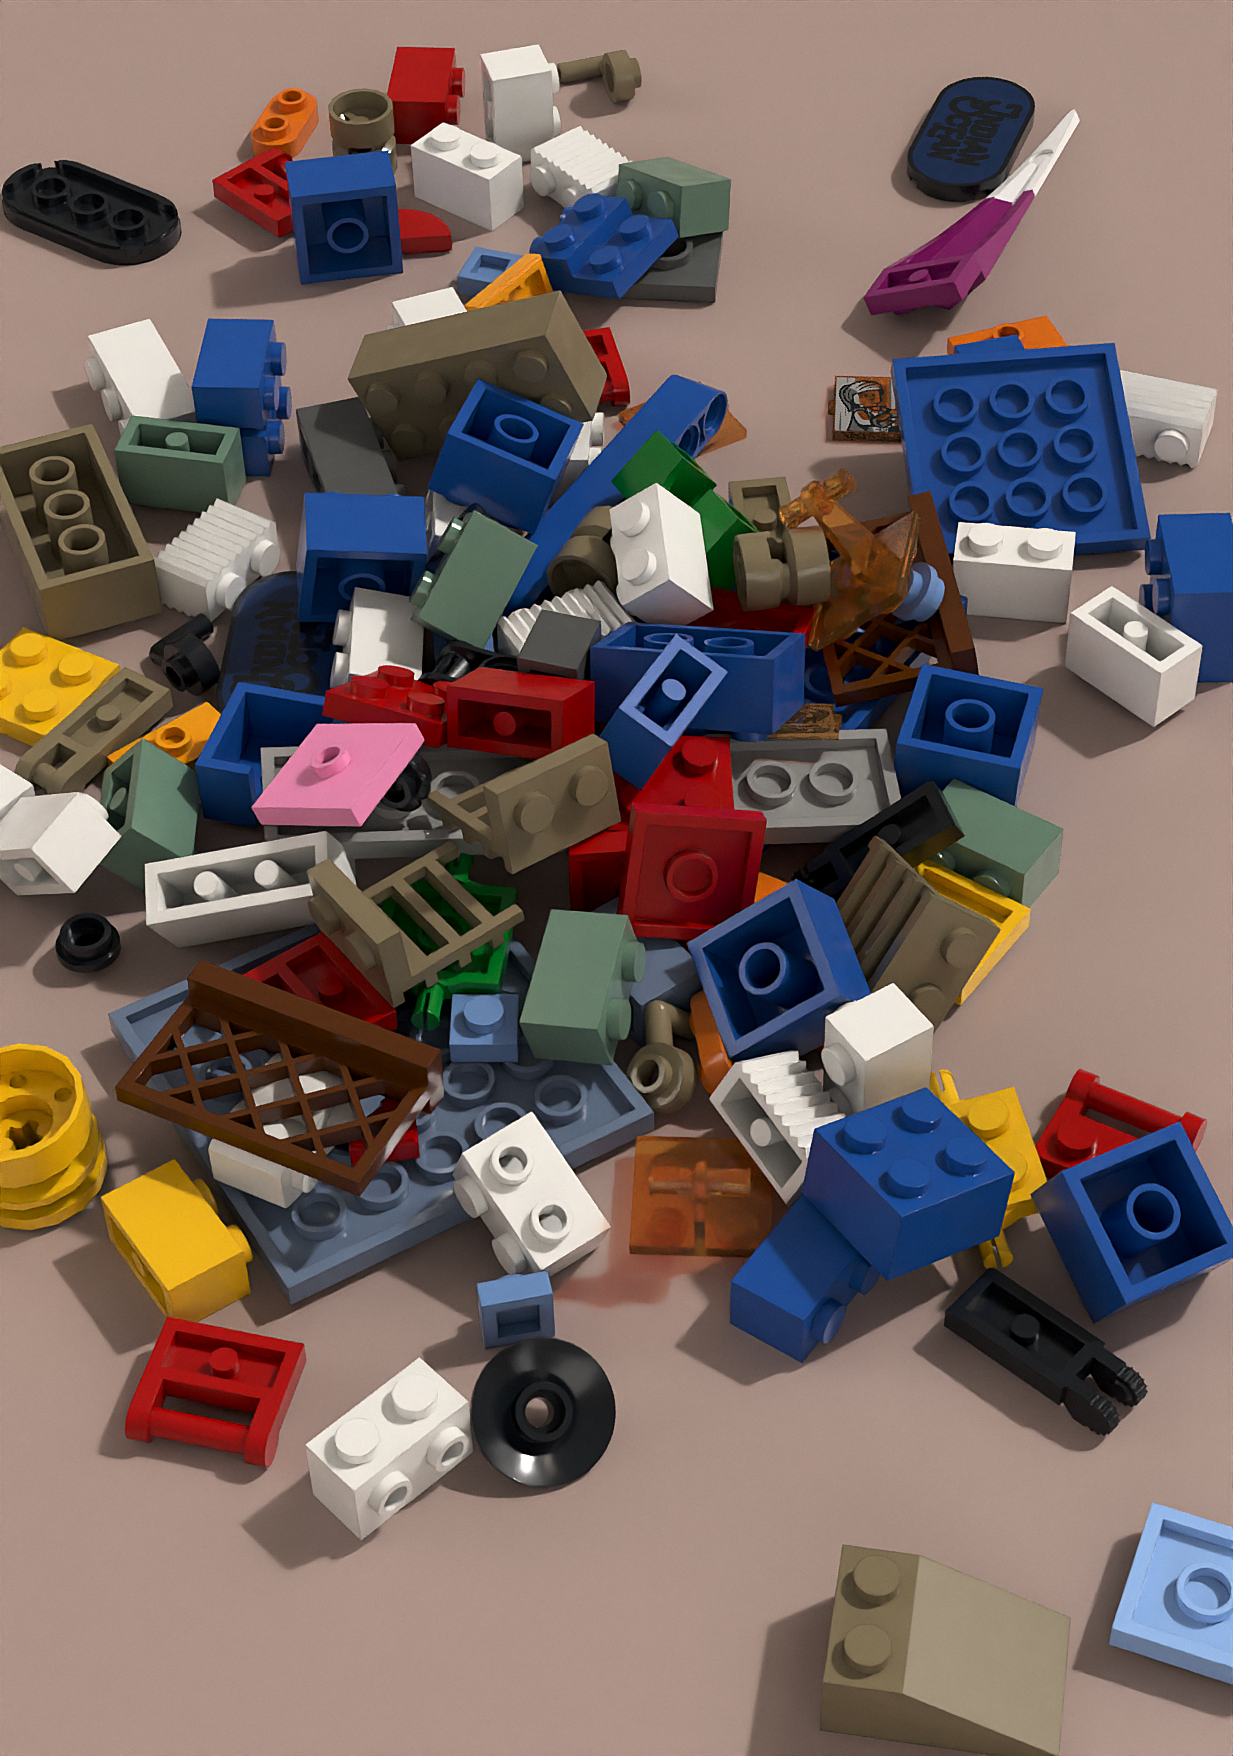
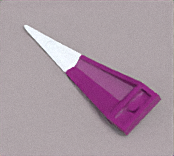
M1074 109L1070 111L1027 160L970 212L920 248L884 268L863 297L870 314L877 315L893 312L895 315H903L918 307L930 305L950 310L983 283L1080 120Z

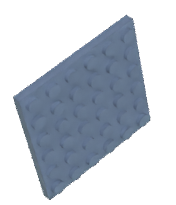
M383 901L377 904L380 908H382ZM317 924L309 925L218 966L243 975L322 931ZM512 934L501 994H519L521 1018L536 962L514 934ZM187 979L108 1013L111 1031L132 1063L137 1060L189 995ZM404 995L405 1002L394 1008L396 1010L398 1028L392 1032L441 1050L444 1096L431 1114L420 1111L416 1117L420 1158L384 1162L361 1196L318 1180L310 1192H302L289 1207H280L215 1180L208 1151L213 1138L173 1122L171 1123L289 1304L292 1305L472 1218L461 1206L453 1189V1182L456 1180L452 1174L461 1154L531 1111L571 1169L655 1130L654 1111L614 1061L612 1065L534 1058L521 1026H519L518 1062H451L449 1039L452 999L443 1000L439 1026L435 1030L428 1031L427 1017L424 1030L416 1028L411 1022L417 997ZM193 1024L182 1040L184 1047H189L223 1037L220 1033ZM257 1049L241 1053L239 1056L245 1071L265 1066L274 1054ZM229 1057L191 1066L196 1083L234 1073ZM182 1069L153 1075L146 1083L149 1088L159 1092L187 1085ZM241 1092L205 1100L202 1103L205 1110L217 1115L230 1113L237 1104L243 1101ZM377 1095L360 1100L365 1117L381 1107L380 1101L385 1098L384 1096ZM349 1142L335 1145L326 1155L329 1159L354 1168V1166H351Z

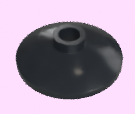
M534 1337L505 1347L485 1365L472 1392L470 1421L473 1435L480 1451L486 1460L502 1475L528 1486H558L571 1482L587 1473L606 1451L615 1426V1398L604 1370L581 1347L558 1338ZM534 1398L543 1401L548 1409L547 1420L540 1427L530 1424L525 1415L527 1404Z

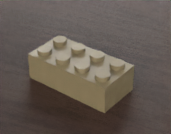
M559 290L366 334L347 379L376 426L382 429L384 439L398 461L441 451L447 432L478 378L583 423L593 421L607 374Z
M93 424L1 446L0 521L47 636L60 641L163 613L154 558Z

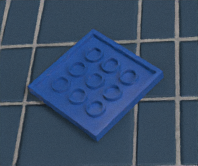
M1115 343L892 359L890 372L909 496L931 491L951 565L954 559L958 522L991 523L1000 526L1034 529L1049 528L1057 531L1076 532L1074 555L1145 550L1146 540L1151 539Z

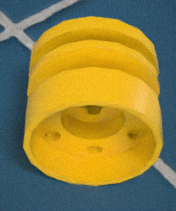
M19 1043L1 1047L0 1226L3 1228L34 1230L57 1225L82 1211L101 1190L109 1167L106 1144L103 1135L99 1131L97 1119L92 1113L91 1102L82 1077L68 1057L47 1046Z

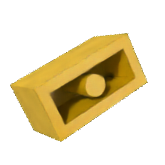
M175 1159L101 1196L111 1242L166 1318L172 1317L198 1322L251 1293L246 1264L253 1260V1255L244 1234L234 1223L227 1227L217 1216V1204L208 1186L201 1178L191 1181Z

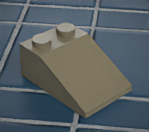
M842 1544L823 1676L820 1731L993 1756H1059L1071 1617L922 1555Z

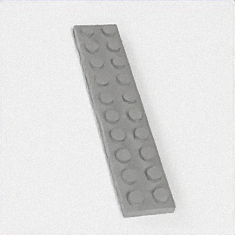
M857 729L775 732L773 734L775 736L835 734L836 739H767L757 742L734 740L731 738V733L707 734L704 736L729 737L734 809L762 811L767 820L764 845L834 842L900 800L901 795L887 730ZM447 744L436 749L422 745L416 753L426 761L431 770L430 793L437 790L448 799L526 763L523 757L447 747ZM298 747L261 748L262 793ZM426 799L421 800L422 805L420 808L411 812L399 811L380 801L361 827L264 825L265 842L327 831L343 845L351 859L420 857L450 840L458 847L459 855L460 853L468 855L484 854L482 843L478 841L470 845L465 842L462 830L459 827L451 831L443 826L441 815L427 806ZM565 848L559 852L568 851V848Z

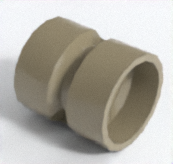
M366 88L349 90L334 97L328 105L330 131L333 138V156L389 150L394 174L398 164L396 140L393 135L395 128L392 100L388 95L378 90Z
M596 506L588 511L574 529L570 539L564 543L547 569V582L555 596L561 598L570 590L576 588L584 589L587 584L594 586L597 580L605 583L618 599L616 588L619 582L616 559L610 544V539L613 535L609 509L613 508L612 506Z
M820 525L786 529L780 539H775L770 531L734 536V576L737 595L743 612L778 608L783 598H787L793 606L829 602L831 590L829 555L826 539Z

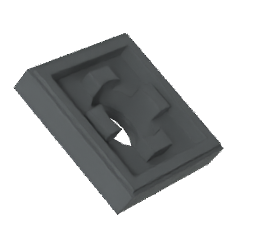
M723 231L677 238L620 299L715 302L723 246Z

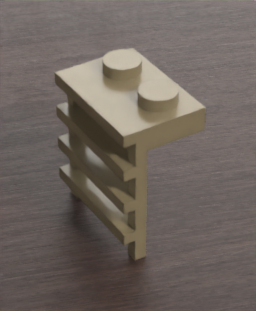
M595 734L584 737L540 759L523 757V760L526 762L525 764L451 799H448L437 790L431 792L426 799L427 806L441 815L443 826L451 831L459 827L462 830L463 840L470 845L478 841L482 843L484 855L491 860L501 856L504 860L505 869L511 874L621 822L608 742Z
M874 835L868 844L870 851L836 905L871 994L894 983L931 1022L935 1033L1001 929L988 917L940 895L886 841Z
M451 840L364 891H361L330 858L307 870L314 897L308 901V908L315 923L393 1008L405 1002L403 992L420 982L429 988L439 982L437 977L438 971L453 962L460 968L472 962L470 952L487 942L493 948H496L505 942L503 936L505 931L525 920L523 911L516 904L493 917L443 867V865L459 857L458 847ZM424 878L473 929L460 936L410 885ZM391 897L433 939L440 949L426 956L377 904Z

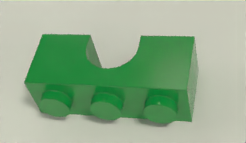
M656 430L611 482L626 500L649 486L658 483L697 511L701 518L710 587L730 591L736 585L733 567L734 536L760 531L742 512L713 491L717 484L688 453L660 431Z

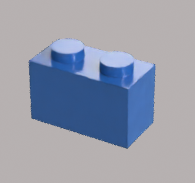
M675 634L618 707L599 735L601 739L608 742L612 770L641 791L699 714L728 671Z
M801 1194L730 1281V1324L803 1363L819 1341L827 1344L834 1338L843 1323L848 1304L858 1292L866 1295L876 1284L880 1273Z

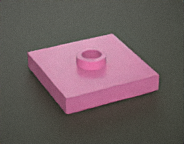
M416 723L316 724L251 808L261 825L361 827L425 740Z

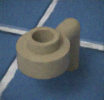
M626 50L608 52L601 56L557 64L560 83L603 75L606 90L612 102L633 99L635 88L641 87L642 83L639 63L636 58L630 59Z
M654 1000L648 1003L644 1010L646 1046L641 1048L630 1061L626 1077L653 1111L661 1114H670L679 1111L688 1104L695 1093L698 1082V1073L694 1060L687 1052L673 1046L672 1034L687 1040L696 1038L688 1023L690 1012L664 1001ZM657 1067H659V1077L652 1085L653 1074Z

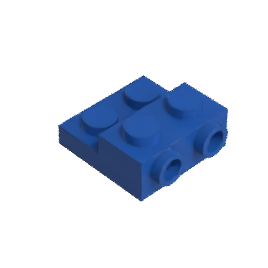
M593 193L578 199L574 206H567L561 213L560 222L555 227L549 229L544 236L536 237L533 240L529 253L541 255L553 291L560 290L564 293L620 299L670 247L679 235L672 219L632 215L626 198L602 196L601 194Z

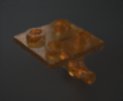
M844 468L838 470L837 473L823 482L811 481L802 487L798 498L779 509V518L784 525L788 522V529L797 528L798 525L813 516L841 555L829 563L831 577L829 602L818 603L808 645L816 652L837 639L845 640L849 638L862 624L881 613L889 614L901 605L908 593L907 583L912 561L917 553L916 544L922 522V517L913 511L873 535L836 502L847 494L854 492L857 488L852 473L847 476L848 470Z
M636 1136L629 1243L630 1254L750 1258L771 1232L772 1185L737 1138Z

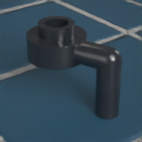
M202 613L159 640L149 651L152 662L162 666L166 678L175 689L180 692L188 691L195 696H200L216 685L221 677L214 656L202 642L204 638L214 632L212 623Z

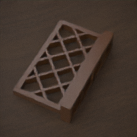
M931 491L908 496L909 512L823 531L828 551L837 549L845 552L834 565H830L831 590L838 584L855 591L844 604L830 599L829 602L812 604V608L816 609V625L836 708L914 691L921 667L913 669L903 664L915 650L937 658L938 663L931 666L979 675L974 642ZM902 534L904 536V539L891 553L873 546L879 539ZM860 559L879 565L868 578L849 572ZM924 562L936 570L938 578L944 582L945 592L936 612L927 620L921 621L910 631L893 624L898 617L893 615L890 609V587L883 585V583L894 572L899 573L904 568H909L915 563ZM871 597L889 604L877 618L859 611ZM846 624L865 630L853 644L835 638V635ZM880 637L900 644L888 658L868 651ZM856 663L875 671L869 679L843 684L842 679Z
M201 960L187 977L189 995L115 1086L117 1101L357 1196H361L420 1111L431 1114L444 1096L440 1049ZM193 1024L220 1033L223 1037L189 1047H184L182 1040ZM261 1049L274 1055L280 1053L282 1061L244 1071L239 1054ZM225 1057L230 1058L234 1070L233 1074L196 1083L191 1066ZM182 1069L187 1084L161 1092L145 1086L153 1075ZM327 1071L339 1076L342 1085L304 1094L299 1076ZM289 1078L294 1097L256 1106L251 1089ZM241 1092L246 1109L217 1115L205 1110L202 1101ZM381 1095L400 1103L394 1111L365 1117L360 1100ZM349 1103L355 1118L354 1121L317 1130L311 1112ZM301 1115L307 1133L278 1139L266 1134L263 1124ZM359 1139L363 1140L366 1151L354 1168L327 1158L324 1148Z

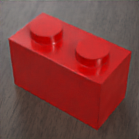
M397 47L387 95L393 104L395 128L393 135L395 136L396 144H413L443 122L449 125H459L460 98L465 96V69L456 68L455 48Z
M479 667L447 685V747L540 759L584 737L595 734L594 681Z

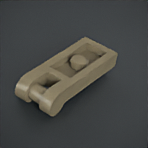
M124 667L26 751L16 764L15 774L33 784L34 790L41 788L47 790V795L71 792L83 793L85 784L108 765V755L134 742L173 708L171 689ZM62 760L65 762L58 769L55 768V766Z

